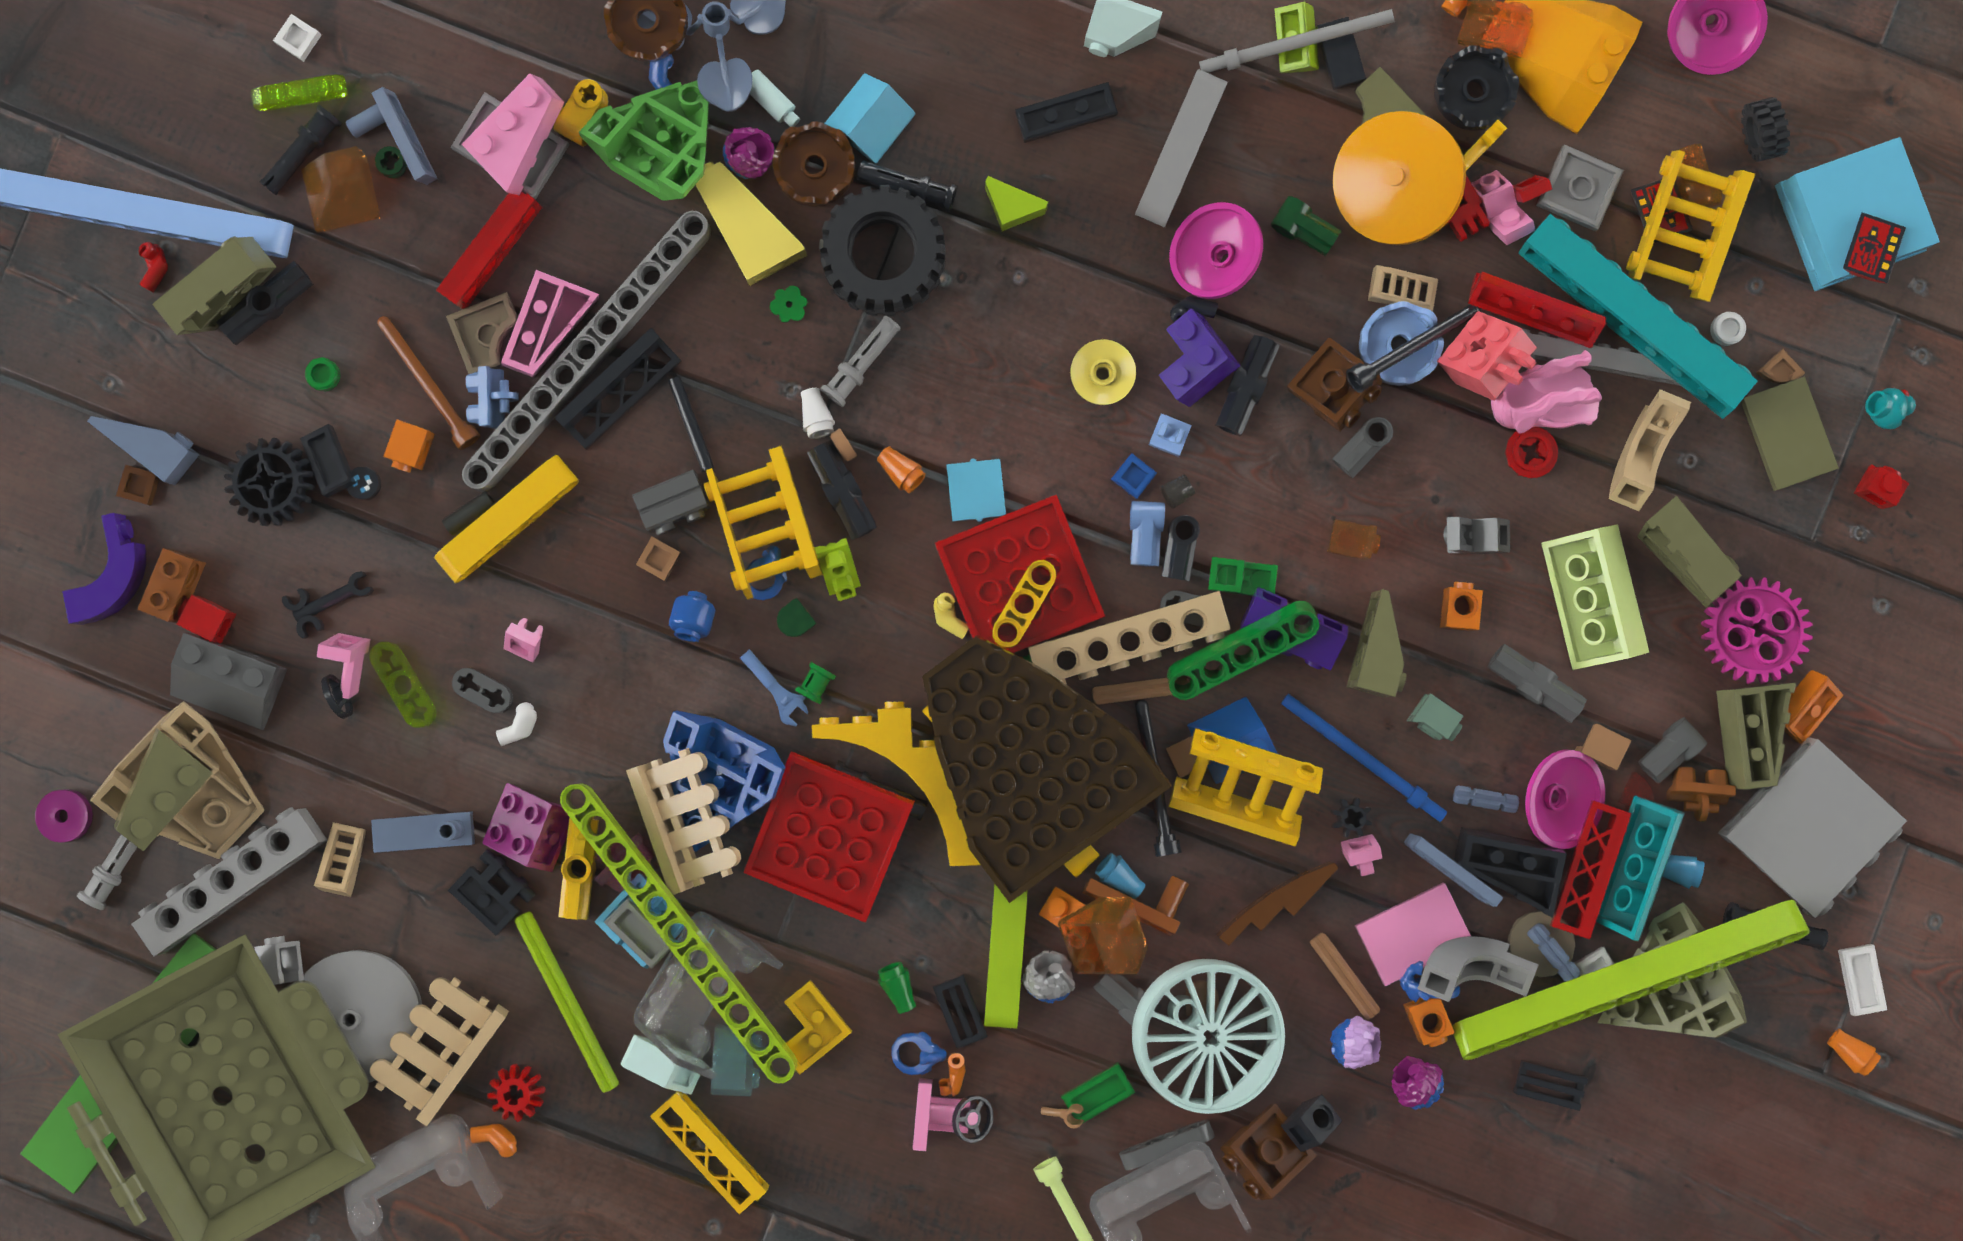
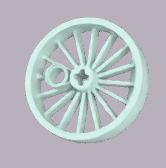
M1216 959L1187 961L1172 967L1160 975L1142 996L1136 1009L1132 1026L1134 1055L1143 1076L1151 1087L1170 1103L1192 1112L1205 1114L1222 1113L1236 1109L1259 1095L1274 1077L1281 1062L1285 1044V1028L1282 1013L1277 1001L1265 984L1246 969L1236 964ZM1207 972L1206 1016L1191 979L1193 975ZM1217 972L1229 973L1231 977L1215 1012V974ZM1239 979H1244L1251 986V989L1225 1014ZM1184 980L1191 998L1187 995L1174 997L1170 993V989ZM1164 995L1171 1000L1167 1007L1169 1017L1154 1011ZM1257 995L1259 996L1264 1009L1230 1023ZM1191 1004V1016L1186 1020H1179L1178 1012L1183 1005ZM1155 1017L1189 1031V1034L1147 1035L1150 1019ZM1262 1018H1267V1032L1231 1033ZM1207 1030L1210 1031L1212 1036L1209 1041L1203 1035ZM1227 1040L1267 1041L1264 1053L1260 1055ZM1189 1041L1149 1059L1148 1042ZM1226 1046L1253 1057L1258 1061L1247 1072L1224 1047ZM1188 1052L1162 1080L1158 1079L1153 1070L1154 1066ZM1220 1052L1244 1075L1234 1086H1232ZM1196 1058L1181 1095L1168 1089V1086ZM1214 1059L1227 1090L1225 1094L1213 1097ZM1205 1062V1098L1190 1097Z

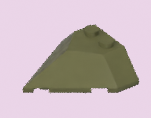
M1682 902L1653 918L1648 928L1650 931L1641 948H1637L1634 956L1705 931V929L1686 904ZM1727 967L1609 1009L1602 1013L1597 1023L1718 1038L1746 1024L1747 1020L1742 996Z

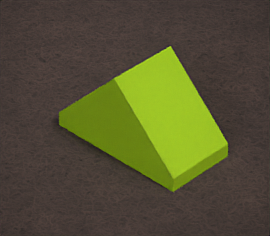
M990 176L987 177L985 190L1002 231L1045 215L1048 201Z

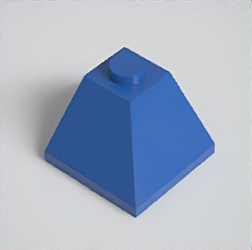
M1247 697L1241 698L1187 725L1192 736L1195 728L1278 754L1264 724ZM1211 761L1207 768L1215 784L1223 782L1229 766Z

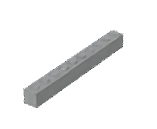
M1523 329L1537 347L1531 355L1533 359L1551 361L1581 354L1586 350L1591 354L1592 360L1588 366H1581L1582 368L1681 386L1639 351L1638 353L1630 352L1631 349L1619 347L1618 350L1612 349L1608 344L1593 345L1591 349L1561 337H1550L1548 333L1540 332L1536 335L1531 334L1530 330Z

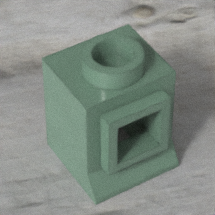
M1429 693V695H1423L1407 719V722L1419 723L1417 728L1435 740L1448 739L1453 741L1462 729L1463 725L1459 722L1463 715Z

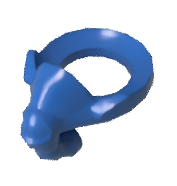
M774 545L768 547L763 551V557L753 560L745 571L780 560L781 549ZM786 572L775 575V582L768 589L759 590L750 584L753 598L766 600L776 596L782 589L784 582H787Z
M1423 961L1411 964L1400 979L1403 991L1414 1002H1417L1419 997L1425 1001H1428L1430 998H1437L1418 990L1421 977L1414 978L1416 974L1422 975ZM1459 985L1455 988L1451 998L1459 996Z
M925 1032L902 1034L892 1045L891 1055L895 1066L903 1073L909 1075L926 1074L932 1070V1066L938 1062H943L947 1058V1052L933 1043L931 1037ZM904 1042H914L920 1047V1063L917 1066H906L901 1061L899 1048Z

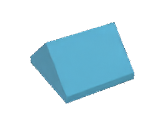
M864 73L824 124L841 130L846 135L850 145L876 165L916 113L889 84Z

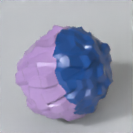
M1360 1016L1346 1019L1344 1023L1339 1024L1332 1030L1330 1038L1333 1044L1331 1051L1338 1060V1063H1341L1345 1068L1356 1069L1379 1062V1051L1381 1048L1379 1028L1374 1027L1372 1022L1363 1020Z

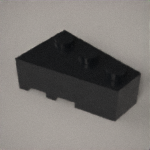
M1461 827L1454 858L1461 867L1553 918L1567 854L1563 849L1550 847L1538 841Z

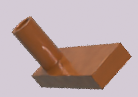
M1171 876L1156 909L1092 878L1086 882L1082 893L1166 935L1172 936L1176 934L1181 923L1173 918L1189 884L1182 879Z

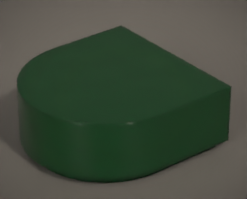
M797 597L784 606L777 616L778 628L783 634L790 637H799L817 624Z

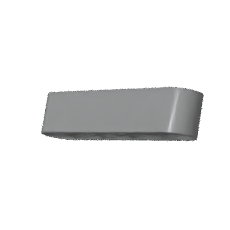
M1197 70L1135 215L1162 227L1166 226L1226 88L1227 81L1202 70Z

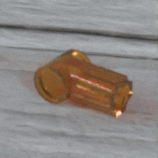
M1701 143L1679 149L1685 152L1682 164L1710 172ZM1678 177L1681 184L1679 191L1682 199L1709 208L1721 204L1722 192L1720 189Z

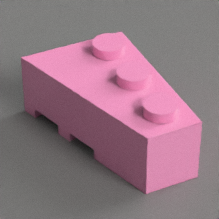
M529 73L462 145L507 193L520 195L524 187L522 184L530 168L534 167L537 160L536 155L544 139L547 140L564 105V101L542 78Z
M536 270L502 358V366L534 378L598 301L599 294Z

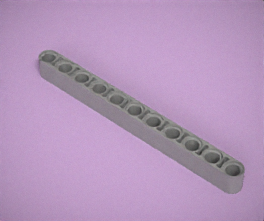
M693 210L688 211L676 221L465 464L462 470V478L467 486L477 491L485 492L490 491L498 484L554 417L564 408L708 242L711 236V228L702 213ZM696 221L703 224V229L698 235L687 234V227L692 222ZM678 246L682 249L681 255L677 259H666V251L670 247ZM649 271L660 272L658 282L653 285L645 284V275ZM630 295H636L639 299L637 306L631 310L624 309V299ZM607 320H615L617 322L616 330L609 335L603 334L601 330L603 323ZM588 344L594 345L595 354L593 357L587 360L581 359L580 351L582 347ZM565 369H572L574 373L572 381L568 384H560V373ZM546 393L551 394V405L546 409H539L537 405L539 397ZM528 418L531 423L530 429L524 434H518L516 431L518 421ZM501 443H507L509 447L507 456L503 459H497L495 457V448ZM483 467L487 471V478L483 483L476 484L473 480V474L478 468Z

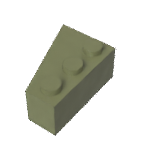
M233 236L223 242L217 252L152 305L176 335L215 331L219 327L217 321L245 300L247 293L252 288L259 286L276 266L253 237Z
M1677 495L1645 523L1637 536L1706 608L1742 576L1739 573V567L1736 562L1721 551Z
M1796 683L1716 691L1725 768L1729 785L1736 786V789L1778 786L1785 747L1782 741L1785 725L1789 724L1791 713H1788L1791 693H1795Z
M157 728L114 824L116 831L142 851L149 846L213 774Z

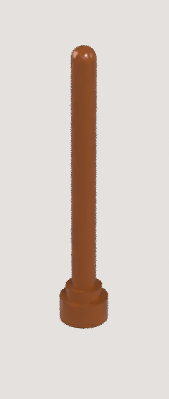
M386 316L380 317L377 325L452 428L450 431L453 435L451 440L459 450H464L476 443L481 435L475 426L461 420L390 319Z

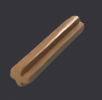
M1184 675L1179 676L1175 680V683L1179 685H1185L1189 682L1188 677ZM1167 678L1092 688L1093 702L1097 705L1172 695Z
M1322 932L1313 937L1310 941L1311 946L1363 1017L1368 1020L1377 1015L1380 1011L1379 1006L1327 935Z

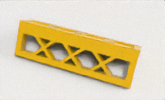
M675 1092L650 1116L739 1215L751 1203L759 1200L767 1192L770 1185L686 1093ZM669 1107H672L682 1118L683 1126H670L661 1115ZM675 1131H683L682 1138ZM687 1132H694L705 1144V1151L692 1150L687 1145ZM698 1156H705V1163ZM710 1156H716L728 1169V1175H715L709 1169ZM720 1180H727V1188ZM732 1181H739L750 1193L742 1203L731 1193Z

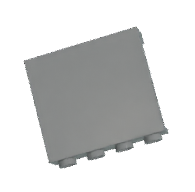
M1808 737L1782 764L1778 786L1760 788L1718 834L1725 841L1739 849L1787 895L1795 900L1803 908L1802 911L1805 914L1816 918L1818 915L1822 916L1831 909L1834 904L1833 899L1840 891L1848 890L1856 882V874L1863 867L1871 866L1880 855L1878 851L1886 843L1895 841L1903 831L1901 827L1907 820L1819 739Z

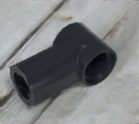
M1181 515L1170 522L1162 577L1190 581L1196 542L1200 534V526L1194 517ZM1180 521H1186L1192 527V534L1186 540L1180 539L1175 532L1176 525Z

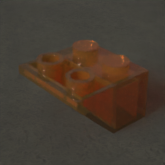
M1099 897L1059 920L1058 926L1076 974H1138L1147 952L1148 944L1131 897Z

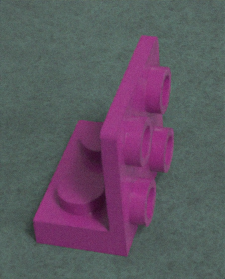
M507 783L484 836L483 845L526 867L553 872L567 838L570 817L564 811L562 805L548 802L513 784Z

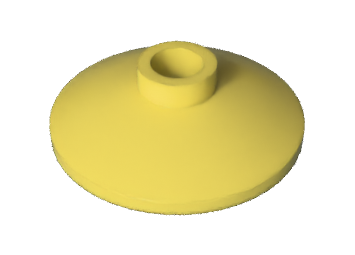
M1106 339L1095 340L1084 345L1074 356L1070 370L1071 381L1077 393L1086 401L1097 405L1113 404L1122 400L1132 389L1136 378L1135 362L1129 351L1121 344ZM1101 368L1106 369L1109 377L1105 380L1099 379L1096 375L1097 370Z

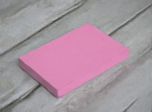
M1445 883L1428 889L1355 925L1384 986L1401 979L1411 964L1423 961L1424 968L1431 953L1440 944L1459 937H1471Z

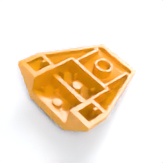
M1505 0L1481 43L1486 48H1499L1505 51L1508 55L1511 69L1519 77L1520 87L1549 119L1577 134L1608 89L1633 46L1643 22L1616 6L1589 0Z

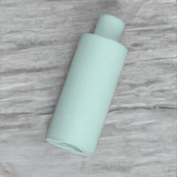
M760 70L753 71L750 95L778 123L785 121L790 127L796 126L800 121V118L793 112L796 106Z

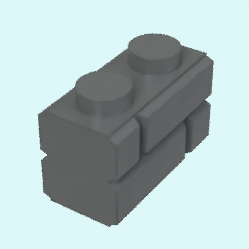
M694 470L632 494L646 530L649 533L656 531L657 536L676 529L674 523L686 519L688 523H692L706 516L704 511L711 508L699 477Z

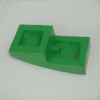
M1212 557L1208 590L1253 596L1257 587H1260L1275 594L1278 565Z

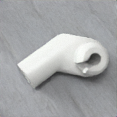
M523 702L516 707V716L513 724L496 731L501 746L527 738L532 733L537 720V713L531 703Z

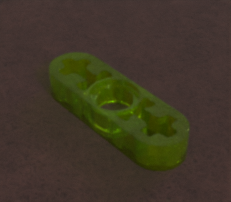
M325 75L260 86L251 90L253 108L262 111L339 99L348 95L346 79L342 75Z
M379 642L374 645L369 655L370 662L406 723L415 728H424L431 725L436 717V708L400 647L391 642ZM381 650L393 651L394 655L390 657L393 666L399 667L402 665L403 669L394 671L388 677L386 672L393 670L387 662L380 663L379 658L383 656ZM401 675L409 677L412 683L410 691L406 694H399L394 687L395 680ZM419 693L420 697L415 698L414 701L418 707L427 708V711L423 714L425 720L414 719L412 715L416 712L415 707L410 702L404 705L403 700L410 699Z

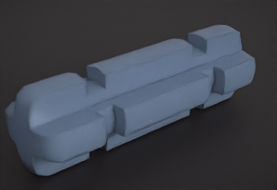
M1459 785L1454 789L1453 801L1455 803L1465 805L1470 803L1471 806L1493 810L1501 808V811L1516 813L1519 807V797L1516 795L1504 794L1502 796L1499 792L1476 788L1471 790V787Z
M1538 923L1530 928L1527 932L1528 936L1534 944L1539 945L1538 949L1553 968L1558 969L1557 973L1566 982L1577 978L1580 975V970L1574 962H1569L1570 957L1554 937H1549L1550 932L1546 927Z

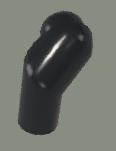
M1188 296L1173 306L1170 316L1172 321L1175 322L1192 308L1202 316L1214 319L1218 303L1195 296Z

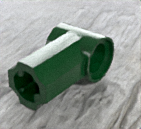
M1288 196L1271 222V227L1284 237L1292 240L1298 239L1326 256L1341 230L1313 214L1312 209L1303 201L1293 196Z

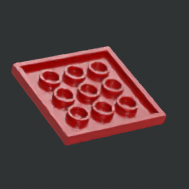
M1057 494L935 542L936 549L972 638L978 635L996 644L992 635L993 627L1028 567L1037 560L1048 561L1054 566L1056 570L1055 582L1018 644L1012 648L1004 649L1011 653H1016L1105 617ZM1037 567L1031 573L1033 581L1038 585H1044L1050 581V573L1046 568ZM1026 595L1019 596L1014 602L1016 610L1022 614L1031 612L1034 607L1032 599ZM1003 624L998 628V637L1004 642H1011L1017 636V631L1011 624Z
M791 751L785 764V771L777 794L771 800L743 873L866 923L915 801Z

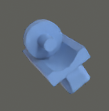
M479 366L478 372L466 375V388L468 392L478 393V404L468 405L466 409L467 422L497 429L505 420V414L510 413L509 402L518 401L519 393L509 392V380H504V370L492 369L489 366Z

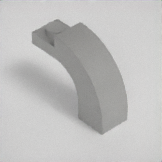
M1459 937L1440 944L1431 953L1425 965L1418 990L1449 1002L1455 988L1459 984L1469 980H1482L1527 996L1538 964L1508 953L1510 945L1508 943L1485 937Z

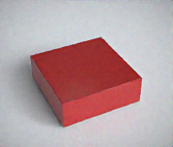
M1538 175L1513 185L1516 201L1522 203L1553 189L1549 178Z

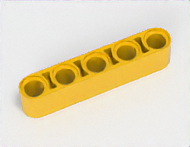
M558 455L551 457L438 551L434 559L455 584L461 582L578 484L579 479Z

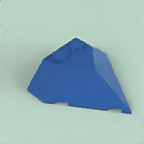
M677 710L673 711L663 740L665 753L670 754L671 761L680 758L678 751L687 748L690 749L691 754L701 752L707 757V768L699 772L698 775L702 785L713 784L719 791L717 801L709 804L713 817L717 815L727 817L730 828H732L775 798L785 766L774 747L721 719ZM687 777L672 782L674 795L691 790ZM698 808L681 814L685 827L702 821ZM707 840L693 845L694 853L710 843V841Z

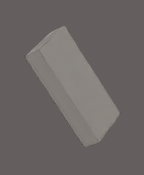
M629 897L604 921L651 969L670 951L663 939Z

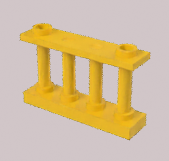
M1680 150L1672 151L1670 156H1665L1661 164L1659 174L1663 175L1637 252L1632 251L1626 270L1630 271L1628 277L1633 280H1641L1643 272H1647L1688 285L1689 289L1692 290L1691 298L1710 302L1755 174L1745 170L1734 171L1733 176L1724 177L1682 164L1685 152ZM1678 176L1722 190V194L1726 195L1722 207L1713 209L1671 196L1676 177ZM1667 208L1711 222V226H1714L1711 238L1702 241L1660 228L1665 209ZM1654 240L1700 254V258H1703L1699 271L1695 270L1692 273L1648 259Z
M781 446L769 450L772 461L767 462L766 467L720 482L712 468L706 470L709 482L704 483V488L709 501H715L735 566V571L730 572L736 591L742 590L747 599L753 598L749 583L798 567L799 570L806 569L810 579L823 575L788 461ZM772 479V482L778 480L781 491L775 492L776 496L727 511L722 494ZM779 508L781 511L787 509L790 520L785 521L784 526L736 541L732 528L733 523ZM787 538L797 540L799 550L794 551V555L745 571L740 553Z
M1195 728L1190 754L1196 755L1197 758L1188 780L1176 777L1169 807L1295 847L1300 837L1302 816L1297 815L1296 812L1306 791L1319 794L1323 768L1228 739L1213 732H1206ZM1210 760L1229 766L1220 790L1201 784ZM1242 770L1261 776L1251 800L1232 794ZM1274 780L1293 786L1283 810L1264 804Z

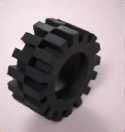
M1775 97L1747 103L1744 105V109H1742L1743 118H1741V123L1744 125L1742 134H1745L1746 137L1744 142L1745 145H1748V152L1752 154V158L1756 162L1784 156L1789 150L1790 141L1787 137L1790 136V131L1787 130L1786 126L1789 125L1788 119L1785 120V110L1781 109L1782 104Z

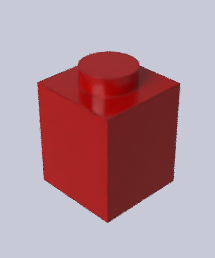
M191 595L189 599H185L178 610L180 618L176 625L210 642L222 643L236 613L202 596Z

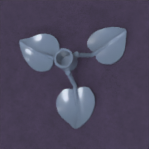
M731 0L730 9H727L723 3L710 2L705 5L702 14L697 16L698 20L693 25L691 11L685 5L688 14L686 35H693L703 24L706 34L716 38L720 62L713 61L705 64L698 73L697 78L699 91L709 103L726 112H733L745 103L752 89V73L747 63L740 58H733L728 61L725 59L722 37L729 31V20L737 25L744 23L746 29L753 34L764 35L772 33L783 22L786 0ZM650 11L643 12L638 19L639 26L644 29L651 28L656 22L655 14ZM685 38L676 50L680 49L683 46Z

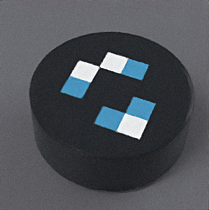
M357 467L351 470L356 484L347 488L349 494L360 500L374 498L381 489V479L377 472L368 467Z

